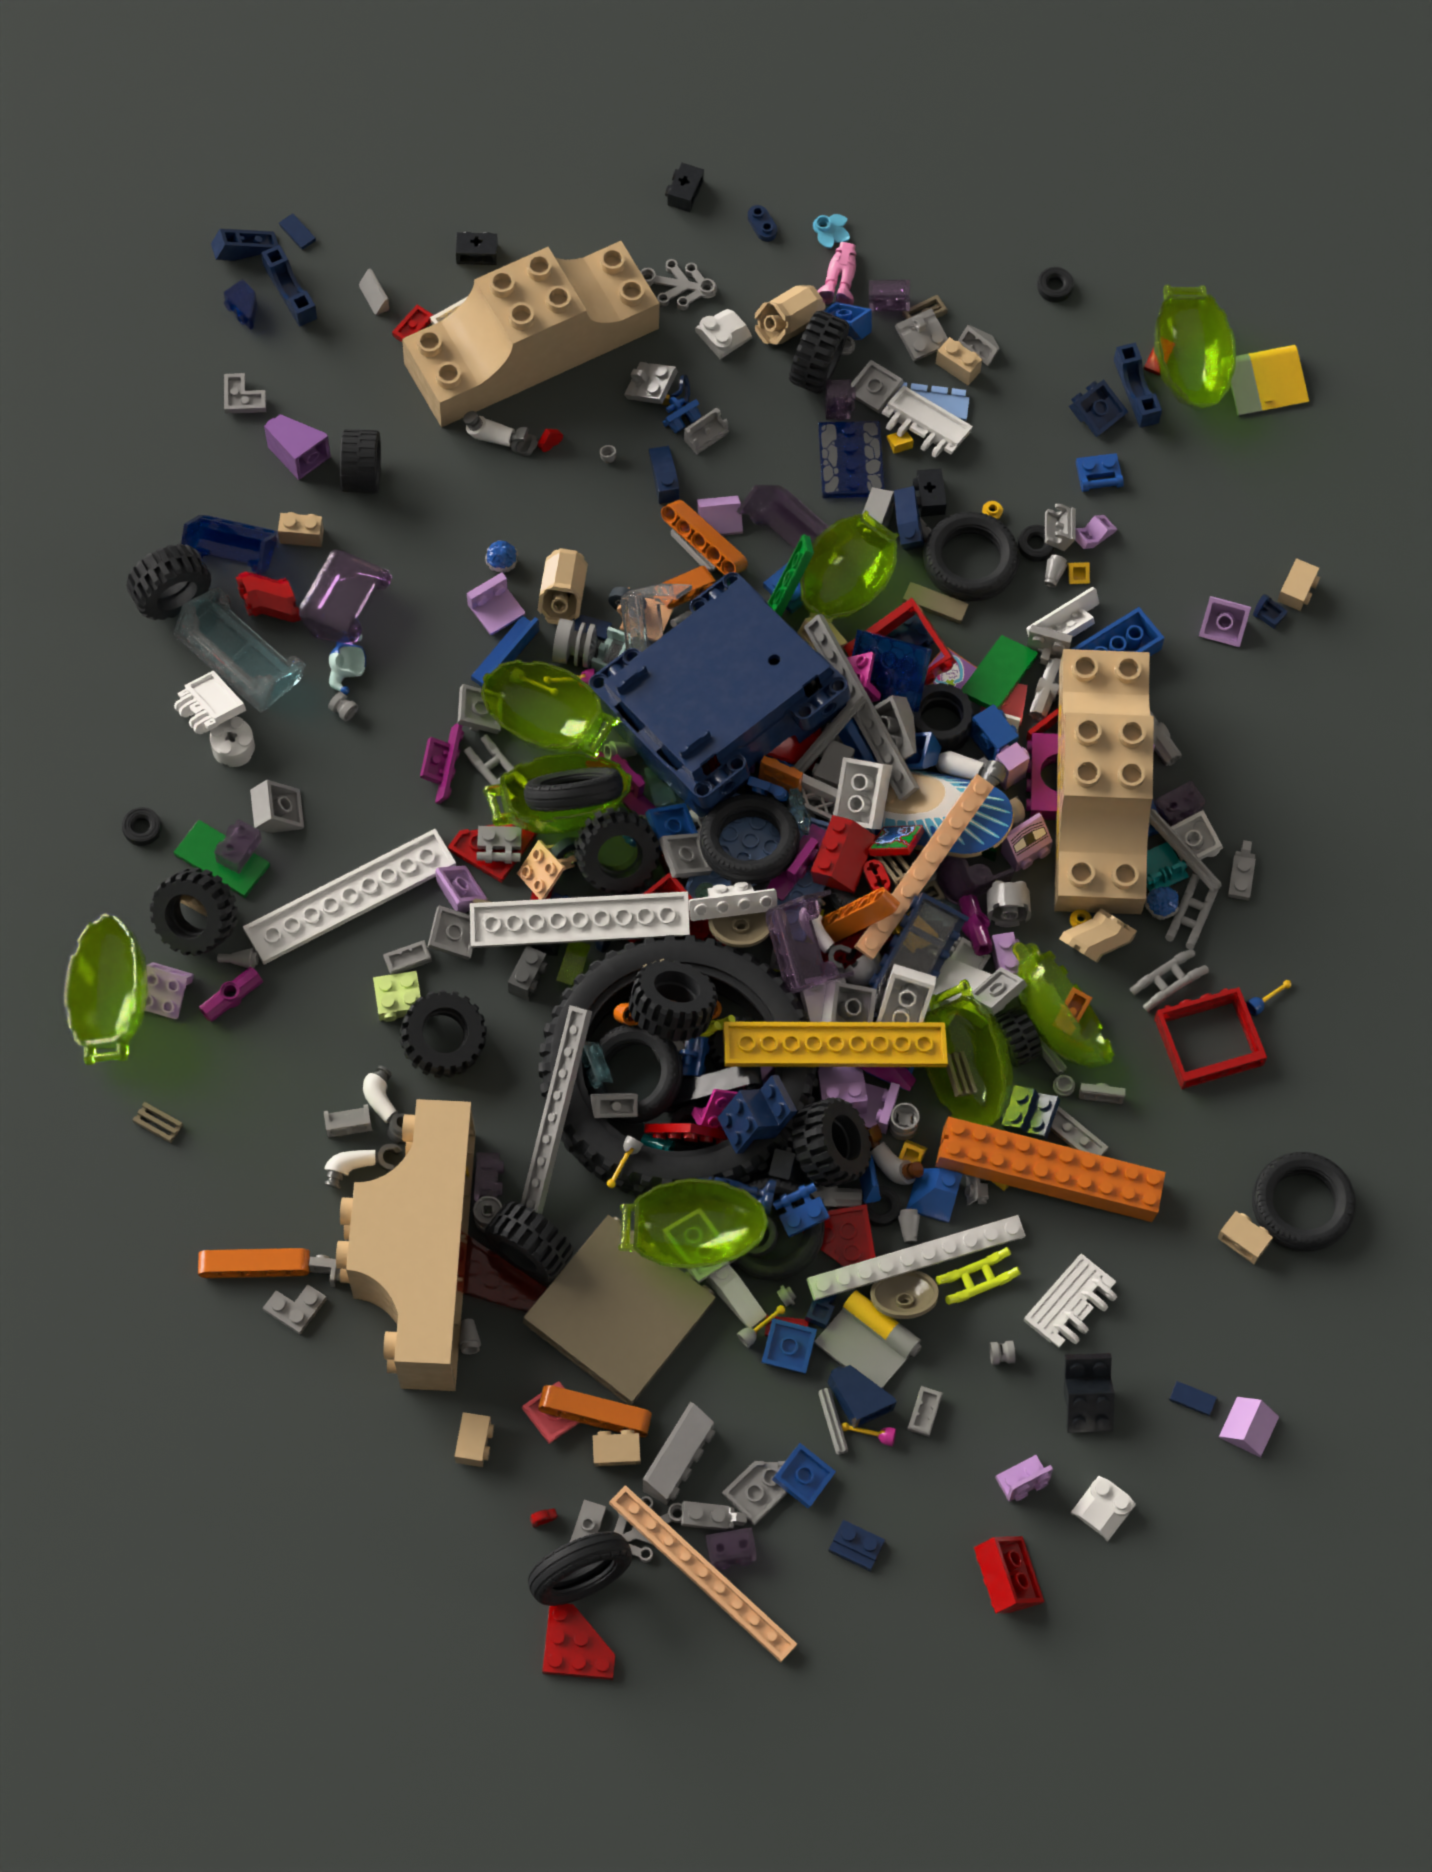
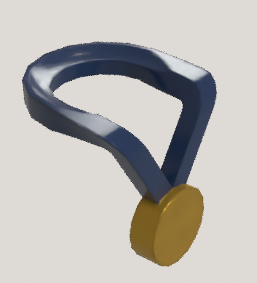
M687 375L680 376L679 390L671 395H666L661 405H670L669 398L673 396L676 398L682 393L683 381L685 383L684 399L686 401L684 404L689 403L690 383Z

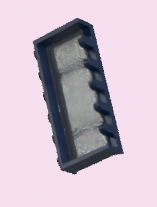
M925 893L914 896L909 906L912 908L909 915L905 914L899 926L902 929L899 935L895 934L889 944L892 947L889 954L883 955L879 963L882 966L879 973H874L869 982L871 988L877 989L873 1018L877 1019L893 965L897 964L936 976L937 980L944 961L950 955L949 951L961 934L959 933L961 928L970 917Z

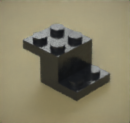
M1111 1353L1065 1355L1064 1397L1067 1406V1433L1113 1431L1115 1392L1111 1379Z

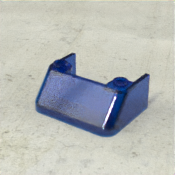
M198 515L184 524L181 544L189 545L196 549L202 559L203 556L213 555L248 563L247 566L251 567V571L260 575L269 568L278 541V532L209 515Z

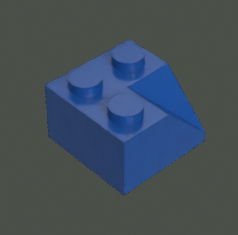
M993 704L973 716L970 737L988 760H995L996 755L999 754L1003 747L1018 743L1019 733L1015 726L1008 723L1004 712L1001 709L998 710Z

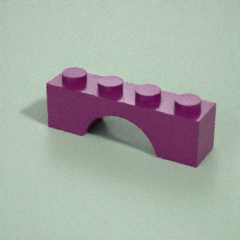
M1032 733L1031 741H1027V751L1031 754V758L1026 772L1030 773V779L1026 780V792H1030V798H1026V811H1030V818L1040 813L1043 820H1056L1057 791L1045 785L1041 778V772L1048 765L1056 763L1058 734Z

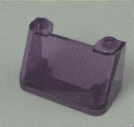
M333 550L304 598L299 609V616L315 638L355 645L362 634V627L357 619L374 587L379 590H385L393 577L382 567L345 551Z

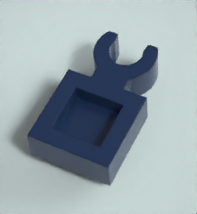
M837 1294L820 1300H813L806 1314L805 1321L826 1329L835 1308L831 1304L835 1301Z

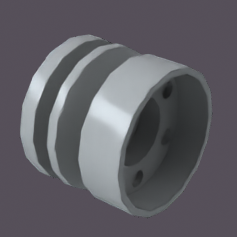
M560 618L554 639L552 661L567 664L570 656H574L575 666H579L581 658H583V667L589 668L597 647V625L590 624L586 633V623L582 622L579 631H575V621Z

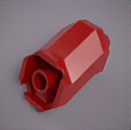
M247 571L235 577L240 597L246 603L245 608L248 616L253 615L255 617L265 614L293 623L301 620L299 608L296 607L294 593L286 578L275 580Z

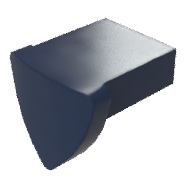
M1264 594L1258 601L1253 616L1258 617L1275 629L1285 618L1288 611L1273 601L1267 594Z

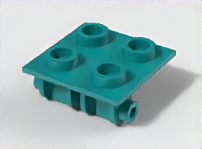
M1168 842L1147 851L1146 887L1149 892L1154 888L1169 887L1189 878L1185 871L1187 868L1186 862L1178 859Z

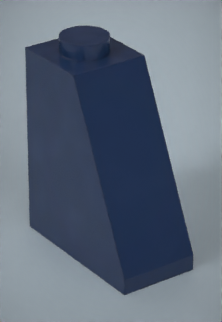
M848 1365L844 1368L839 1366L831 1371L827 1383L853 1428L894 1411L896 1399L853 1366Z

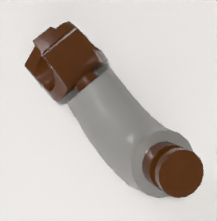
M878 1124L873 1125L871 1128L866 1127L870 1135L868 1137L869 1141H871L872 1151L870 1153H872L873 1160L889 1180L896 1184L908 1185L913 1183L916 1178L922 1177L924 1168L920 1162L912 1163L909 1160L899 1159L885 1142L880 1143L882 1133Z

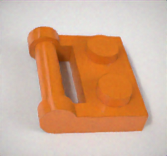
M767 756L762 758L758 779L781 786L790 792L791 796L798 798L802 791L803 772H800L795 767L782 764L777 759Z

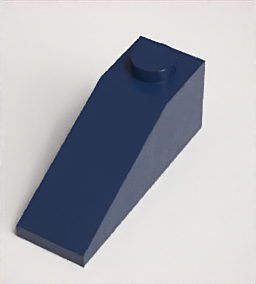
M219 229L211 242L216 260L229 261L260 255L261 252L278 245L273 231Z
M669 446L650 448L649 456L658 503L663 504L679 500V484Z
M915 487L894 490L901 546L905 551L924 547L925 542Z

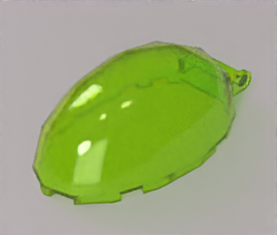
M1164 285V301L1154 327V352L1162 380L1176 400L1183 405L1197 411L1216 405L1230 389V383L1236 368V344L1233 330L1230 328L1227 320L1228 316L1224 309H1221L1218 303L1215 302L1216 299L1211 294L1207 295L1205 285H1200L1199 287H1171L1170 285ZM1173 295H1198V296H1173Z
M867 510L862 515L854 514L852 517L842 518L825 529L813 544L814 554L800 580V602L808 615L814 618L816 615L821 614L830 623L854 615L868 606L885 589L894 572L897 562L896 549L898 548L896 539L899 534L891 532L871 517Z
M514 660L498 664L499 667L490 674L486 673L483 676L484 682L480 693L486 710L503 729L532 748L553 754H572L581 751L596 758L599 754L598 750L610 731L619 723L616 718L603 712L600 699L592 688L566 669L541 661L529 663L522 662V660Z
M578 753L545 755L534 758L533 762L524 764L521 762L515 765L513 770L507 773L504 772L500 777V784L486 786L483 789V793L488 799L493 815L492 822L495 826L513 824L520 829L536 834H566L579 830L580 827L584 828L586 826L584 821L588 818L592 820L596 817L594 813L598 811L605 813L606 808L613 807L614 811H617L618 807L622 805L630 793L632 776L621 768V764L600 756L598 759L586 758L587 755ZM609 767L618 770L623 779L621 796L613 801L597 806L575 810L543 812L530 809L524 799L526 783L531 779L550 773L578 768ZM496 796L501 797L502 807L504 813L502 814L500 812Z
M104 913L101 915V918L94 922H89L78 937L76 943H79L75 955H71L64 990L65 1008L68 1009V1020L66 1021L69 1029L73 1032L75 1042L78 1045L84 1046V1062L86 1065H93L95 1062L127 1060L129 1041L134 1037L144 1019L149 996L146 957L135 933L121 918ZM117 1048V1051L96 1053V1049Z
M1021 942L1015 943L1012 951L1019 961L1017 976L1024 979L1028 985L1017 996L1021 1009L1032 1020L1041 1040L1049 1049L1071 1064L1093 1069L1113 1062L1114 1059L1112 1057L1115 1054L1109 1038L1104 1040L1101 1033L1104 1028L1090 1003L1079 1023L1064 1001L1072 987L1081 992L1082 990L1078 984L1072 985L1066 976L1069 972L1064 965L1060 967L1053 960L1056 956L1051 950L1043 953L1034 943L1027 945Z
M964 979L952 988L937 995L932 994L929 1003L931 1011L926 1012L924 1021L945 1022L947 1053L965 1052L978 1092L974 1095L955 1097L946 1067L925 1068L938 1099L943 1106H947L953 1118L991 1127L1010 1106L1013 1071L1007 1042L996 1018L982 1003L975 1000L969 982ZM962 993L960 998L943 1006L940 1005V1002ZM958 1080L961 1091H963L960 1080Z
M695 1178L675 1180V1182L657 1185L642 1196L639 1195L634 1200V1204L620 1205L622 1225L621 1244L618 1245V1250L624 1252L636 1251L641 1257L667 1267L694 1270L723 1265L740 1258L756 1248L762 1241L769 1222L763 1205L744 1189H739L716 1180ZM631 1211H635L633 1244H630Z

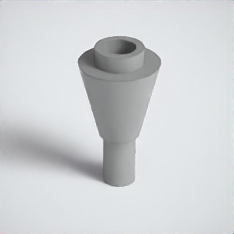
M254 948L232 954H218L217 961L232 963L245 968H255V965L259 963L258 952H255Z

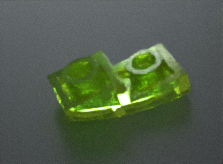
M582 942L568 943L556 979L557 981L574 986V979L579 974H582L591 945Z

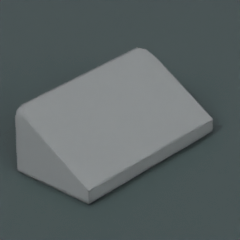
M370 268L361 279L359 287L374 314L379 315L389 311V301L373 270Z
M591 1094L594 1118L638 1117V1094Z

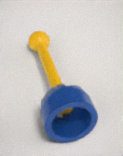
M1285 980L1283 985L1262 999L1253 997L1246 1001L1249 1013L1253 1016L1260 1014L1264 1010V1002L1283 989L1290 988L1292 985L1291 981Z

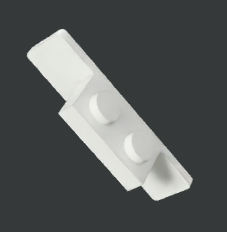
M1091 587L1031 625L1065 633L1073 637L1095 624L1094 617L1087 613V611L1099 604L1097 590ZM1031 625L1026 628L1028 637Z
M737 882L731 886L715 885L713 888H707L708 897L689 900L691 921L776 911L778 909L777 892L775 889L754 891L752 885L746 882Z

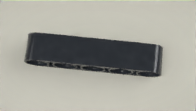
M731 1067L683 1080L676 1099L665 1112H676L682 1107L706 1104L714 1089L734 1092L760 1089L763 1086L761 1067Z

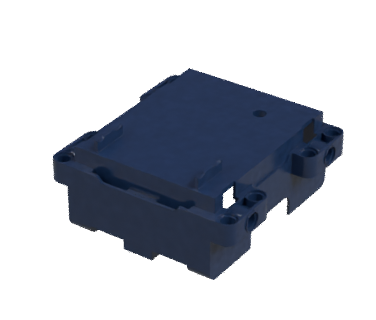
M736 572L726 574L694 598L689 605L691 615L643 652L636 648H629L594 674L589 680L593 696L602 705L608 723L644 759L646 766L663 783L666 782L700 818L708 815L717 804L730 798L747 785L750 775L749 769L791 736L795 735L800 744L839 714L851 697L846 678L797 634L769 606L767 601ZM776 658L780 662L777 665H770L769 661ZM814 680L818 684L819 690L808 698L803 687ZM629 721L639 730L638 733L630 726ZM716 755L720 766L706 776L701 766ZM669 762L677 769V771L672 766H670Z

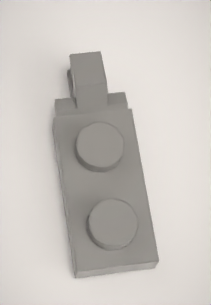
M1243 840L1241 852L1236 851L1234 855L1228 897L1247 901L1250 899L1256 860L1255 854L1250 853L1251 841Z
M684 1501L682 1503L681 1526L726 1531L727 1529H733L734 1525L744 1526L747 1522V1514L734 1512L735 1508L725 1505Z

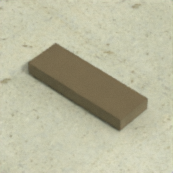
M910 582L902 601L905 603L910 598H913L922 610L958 624L962 623L969 607L968 603Z

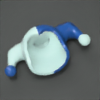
M360 632L338 638L336 647L329 655V666L331 668L330 687L343 692L345 695L349 693V688L342 686V680L345 677L361 676L366 667V655L363 647L350 645L353 641H361L362 634Z

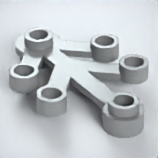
M674 259L666 261V271L673 273L677 279L657 276L652 268H644L640 271L644 279L650 278L646 280L649 286L659 284L674 287L657 296L661 307L667 306L670 299L687 290L694 292L686 297L681 296L677 299V307L680 310H687L691 302L701 297L712 298L717 293L715 282L711 279H704L697 270L695 263H688L685 266V273L687 276L693 277L697 283L690 282Z
M649 1496L641 1498L642 1501H649L651 1503L649 1507L653 1508L652 1498ZM673 1503L669 1507L668 1513L660 1516V1518L667 1524L670 1522L681 1523V1517L676 1518L673 1516V1513L680 1511L682 1514V1504ZM618 1513L619 1518L614 1532L621 1534L628 1543L637 1539L652 1544L634 1527L631 1531L623 1534L627 1520ZM629 1544L632 1555L639 1557L642 1562L647 1563L652 1560L653 1552L650 1548H639ZM647 1551L650 1553V1556L643 1558L641 1554Z

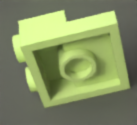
M417 971L373 977L380 1021L391 1022L397 1018L405 1017L411 1005L421 997Z

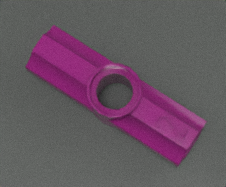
M972 894L963 896L959 899V907L961 913L970 918L961 929L970 938L976 955H988L993 951V945L987 930L990 926V921L981 911L977 896Z
M249 967L233 981L225 982L221 986L220 991L200 1005L199 1009L208 1021L213 1022L229 1008L237 1007L241 1003L242 998L262 984L263 980L254 968ZM229 992L236 993L233 997L226 996Z

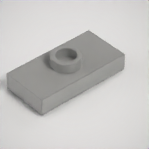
M425 940L383 954L390 975L402 973L432 962Z
M1081 1083L1078 1098L1122 1104L1126 1088L1110 1087L1105 1083H1098L1096 1085Z
M921 1386L909 1422L908 1431L927 1437L930 1436L943 1395L942 1392Z
M584 1500L570 1542L586 1535L598 1533L606 1506Z

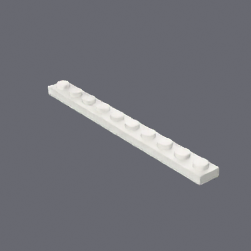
M1016 1215L808 1277L807 1282L815 1301L1024 1238L1026 1235L1020 1218Z

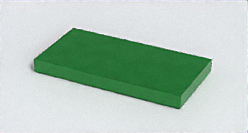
M805 534L801 536L768 601L769 606L780 617H782L814 554L811 538Z
M1001 635L961 690L967 694L970 701L985 708L994 704L999 710L1035 662L1038 652Z
M201 820L196 822L174 851V856L192 867L201 868L202 872L204 870L212 871L214 877L220 876L223 879L221 882L224 885L228 884L231 888L230 890L243 898L247 897L270 866V862Z

